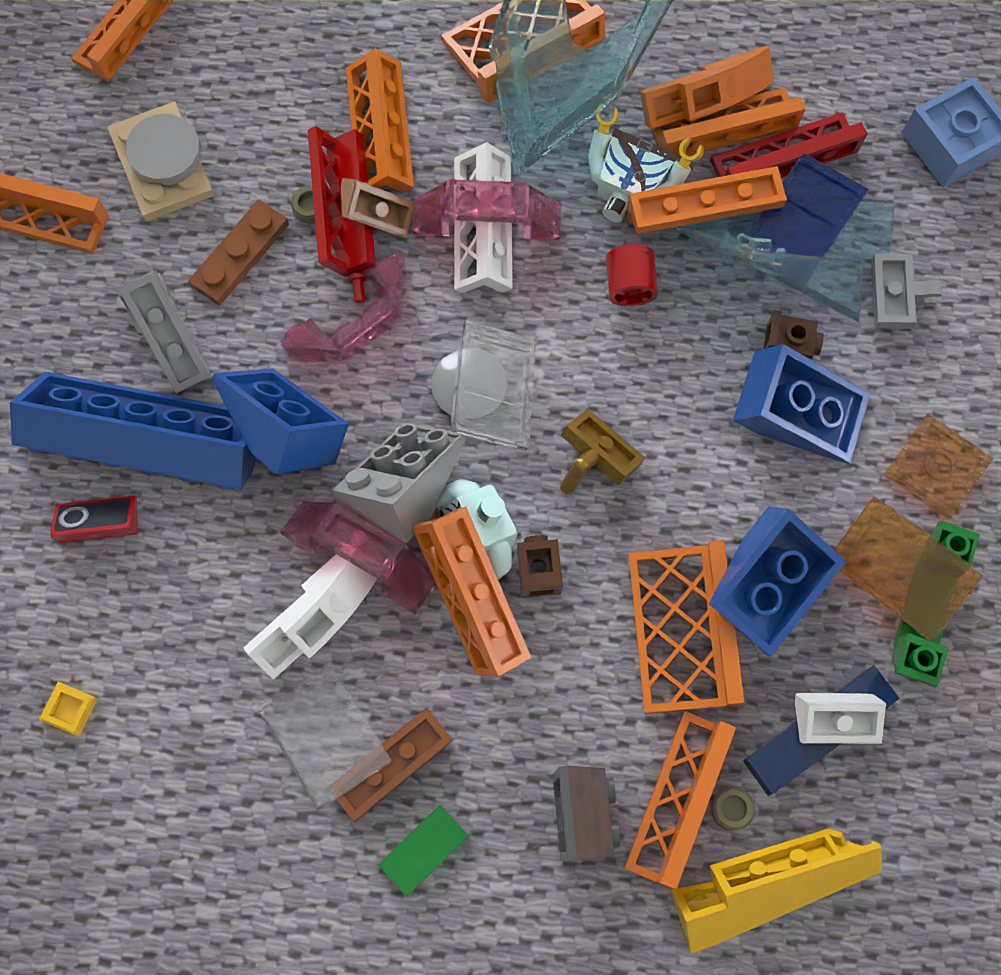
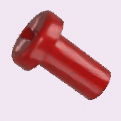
M362 272L352 273L348 276V281L353 284L355 303L365 302L364 282L367 280V276Z

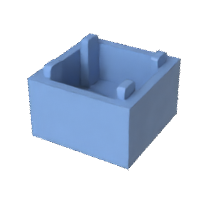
M972 77L915 108L901 134L944 188L1001 156V109L978 80Z

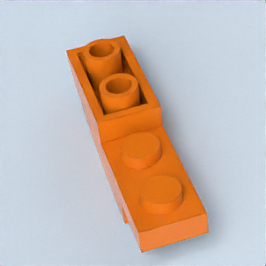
M764 46L702 66V71L641 90L640 95L646 126L654 129L684 118L693 121L735 105L774 83L770 47Z

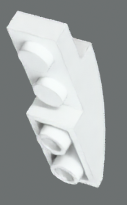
M363 532L359 533L301 585L306 592L243 647L244 650L273 680L302 653L310 659L357 609L376 582L387 559Z

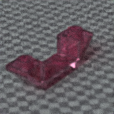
M450 179L416 197L414 201L416 204L413 214V234L449 236L450 220L524 223L523 239L560 240L561 204L526 182Z
M398 250L392 256L381 258L374 265L373 270L370 272L372 285L383 299H376L369 303L361 316L352 323L346 322L338 327L330 340L311 318L303 324L292 326L280 341L287 358L291 361L344 364L401 320L406 279L404 254Z
M303 501L281 530V535L311 553L315 554L322 545L381 580L382 595L415 615L436 586L432 573L404 542L337 503Z

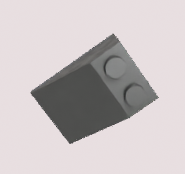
M559 766L553 773L552 778L560 861L613 857L614 847H620L619 824L617 820L611 821L609 804L616 802L613 777L606 778L605 768Z

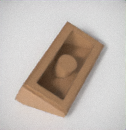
M342 179L341 201L343 217L402 238L407 237L416 202L355 179Z

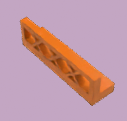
M118 0L71 57L73 63L109 82L173 0Z
M374 48L346 68L351 129H356L364 135L368 185L379 189L386 185L400 192H407L414 188L401 62ZM367 70V76L360 88L359 75ZM370 97V107L363 119V109ZM371 129H373V139L368 150H366L365 142ZM374 161H376L377 175L369 180V172Z
M784 87L753 95L735 105L693 121L684 118L651 129L657 146L679 154L678 158H681L679 146L686 138H691V142L686 148L688 156L696 154L700 145L703 146L704 151L797 128L805 112V106L801 97L790 99ZM776 100L780 101L774 104L764 106V104ZM742 110V112L730 114L732 111ZM704 118L710 119V120H706V121H702V122L696 123V122H697L698 120H700V119H704ZM672 126L675 127L674 129L666 130L663 132L661 131V129Z
M778 166L630 193L626 215L628 223H634L637 235L781 208L785 206L787 198Z
M0 173V211L16 205L22 207L25 213L24 216L12 222L3 220L0 214V230L94 254L109 217L98 198ZM50 214L56 216L60 223L44 231L37 228L34 220ZM81 223L93 225L87 241L72 238L68 229Z
M467 507L458 508L436 520L421 522L413 526V532L475 674L499 677L530 659L531 655Z
M683 711L624 869L669 889L677 890L736 727L723 721L715 724L692 713ZM689 723L711 732L706 747L690 754L683 738ZM681 746V749L685 757L675 761L678 750ZM702 755L699 766L696 768L693 758ZM687 761L694 776L690 788L675 793L669 779L672 767ZM666 785L670 796L660 800ZM688 794L682 808L678 797ZM672 800L679 815L676 827L660 833L654 819L656 808ZM651 824L655 836L645 839ZM673 834L667 848L663 837ZM658 840L664 855L658 873L636 864L642 846Z

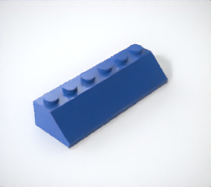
M44 372L10 402L12 445L28 448L32 452H51L65 455L73 460L87 459L102 462L109 467L123 466L141 470L146 474L175 476L187 482H206L216 484L223 489H242L254 469L256 457L250 452L232 416L224 405L51 372Z

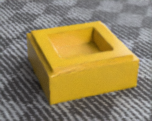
M57 682L39 720L79 737L98 698Z

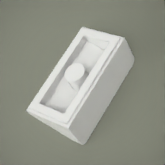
M796 693L795 707L801 743L882 744L886 703L875 695Z

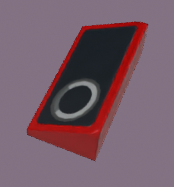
M135 495L56 504L51 525V538L58 543L138 535L137 497Z

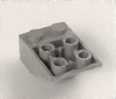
M403 423L397 427L390 437L379 447L375 448L360 465L350 471L345 479L332 490L346 527L408 543L415 535L412 527L431 519L465 442V434L415 425L413 423Z

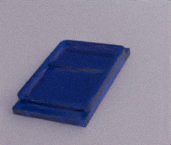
M803 153L782 182L787 198L785 206L763 211L739 250L805 287L869 189Z

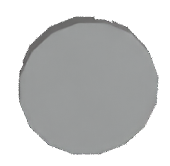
M161 114L142 120L131 130L126 140L125 154L134 173L143 181L151 184L152 182H161L162 185H173L185 180L196 170L199 164L198 159L202 145L194 127L184 118L171 114Z

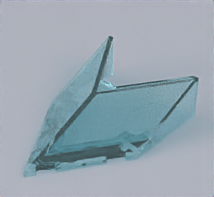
M504 0L489 48L491 59H495L498 76L496 86L506 141L510 142L513 177L520 175L620 97L673 0H646L643 9L592 51L573 44L565 0Z
M785 194L787 201L785 206L781 208L670 228L775 284L859 322L863 263L871 262L874 254H891L894 201Z

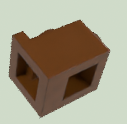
M774 310L766 326L763 349L784 344L809 359H812L814 355L819 356L824 334L817 332L818 321L781 315V311Z
M535 535L526 537L523 543H517L521 598L561 595L563 582L558 539L548 540V536ZM534 562H542L546 566V570L543 573H534L531 565Z

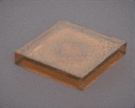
M927 414L883 475L949 520L959 509L993 458L933 416Z

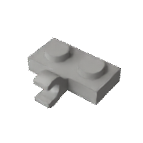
M912 254L873 255L871 268L875 328L913 329L917 323L916 303L919 305H936V297L942 296L941 281H914Z

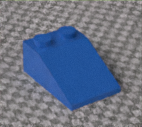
M781 344L754 352L733 421L759 435L844 463H850L871 393L788 346Z
M273 368L214 373L212 381L250 452L263 462L269 471L284 475L293 471L313 470L318 467L336 464L349 425L348 422Z
M768 506L741 541L709 605L761 651L771 657L846 561L791 510Z

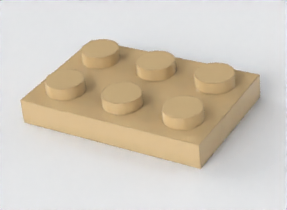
M175 101L107 126L146 222L215 196L200 159H198L199 164L196 170L190 176L173 185H162L161 182H152L151 184L143 181L134 173L125 154L126 140L131 130L142 120L154 115L171 114L181 117Z

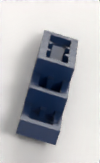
M875 665L863 671L835 692L873 694L886 703L885 710L900 699ZM796 720L745 758L743 762L767 796H770L842 743H801Z

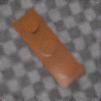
M258 199L188 280L191 287L220 306L289 225L288 219Z
M426 707L328 787V789L352 821L356 822L451 744L453 739Z

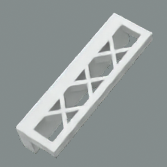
M488 142L454 158V290L460 293L483 285L498 292H506L513 289L511 157ZM476 162V168L469 180H467V166ZM476 192V202L468 213L467 203L473 193ZM476 225V236L468 246L467 236L473 226ZM475 258L477 260V274L467 278V270Z

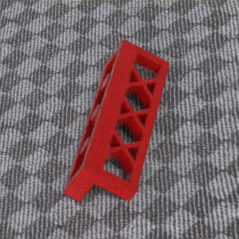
M842 112L713 155L710 162L717 177L778 166L780 176L784 178L858 153L868 133L862 122L849 126ZM837 125V127H838V129H839V130H836V131H833V132H830V133L821 135L822 131H823L824 129L829 128V127H832V126ZM797 138L805 140L803 142L788 146L791 140ZM764 149L773 151L771 153L756 157L758 151ZM731 160L740 162L738 164L727 167V170L723 165V163Z
M312 127L308 129L318 263L344 277H348L352 273L362 272L376 266L373 228L342 216V179H355L368 184L364 135L353 129L334 138L319 127ZM322 146H324L327 149V156L325 155ZM325 178H326V180H327V182H328V184H329V186H330V189L328 188V186H327V184H326V182H325ZM328 212L330 213V215H331V217H332V219H333V223H332L331 219H330L329 216H328ZM331 245L335 250L336 257L331 254Z

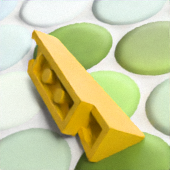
M828 828L710 865L713 882L671 890L690 952L695 953L722 943L879 874L882 871V847L874 841L865 846L845 841L843 832Z

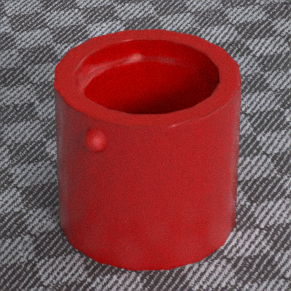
M627 244L618 246L607 253V280L611 303L618 306H635L647 304L657 298L655 253L652 248L640 244Z

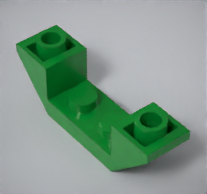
M944 521L937 523L915 566L893 642L896 674L934 688L938 687L948 652V647L940 645L958 578L970 571L980 534Z

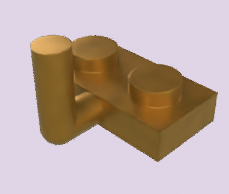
M587 408L566 425L561 434L582 455L575 460L560 484V489L565 494H573L587 471L593 465L597 466L620 486L642 465L646 457Z

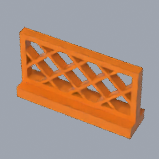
M505 0L441 36L442 42L479 85L480 94L489 104L604 40L605 12L597 4L591 7L585 0ZM522 5L534 7L532 15L515 13V10ZM541 7L559 9L557 17L540 16ZM565 10L580 11V14L570 19L563 18ZM492 21L505 22L503 31L486 29V25ZM512 23L529 25L527 33L509 31ZM536 26L553 27L541 35L534 34ZM463 37L476 38L473 47L459 46L456 41ZM482 39L500 41L498 50L480 48ZM506 42L523 44L512 51L504 50ZM477 58L494 60L480 69L475 65Z
M710 541L708 545L628 553L645 714L722 707H744L745 702L735 627L709 605L728 568L725 541ZM701 556L703 571L693 583L675 570L684 558ZM668 559H675L671 565L663 561ZM655 561L666 571L651 587L639 577L638 562ZM671 574L688 587L675 605L657 592ZM703 579L706 593L697 587ZM640 585L648 591L643 599H641ZM692 592H695L707 602L708 610L697 623L679 609ZM652 596H655L670 608V611L657 626L643 617V607ZM675 613L693 627L679 645L661 631ZM708 618L710 633L701 627ZM644 624L652 630L647 639L645 637ZM697 631L712 643V651L702 663L683 649ZM657 635L675 649L661 667L647 656V647ZM679 653L698 667L684 685L665 671ZM712 659L714 660L715 674L706 667ZM648 664L657 671L651 679ZM703 671L716 682L718 698L700 700L688 688ZM661 675L680 689L669 703L652 704L651 687ZM684 693L692 699V701L678 702Z

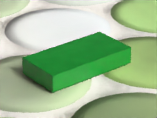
M439 805L378 866L400 891L408 897L469 835Z

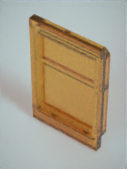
M873 496L852 526L848 528V531L834 549L846 561L839 571L929 641H933L942 628L947 626L950 618L965 599L973 593V589L984 577L968 562L875 496Z

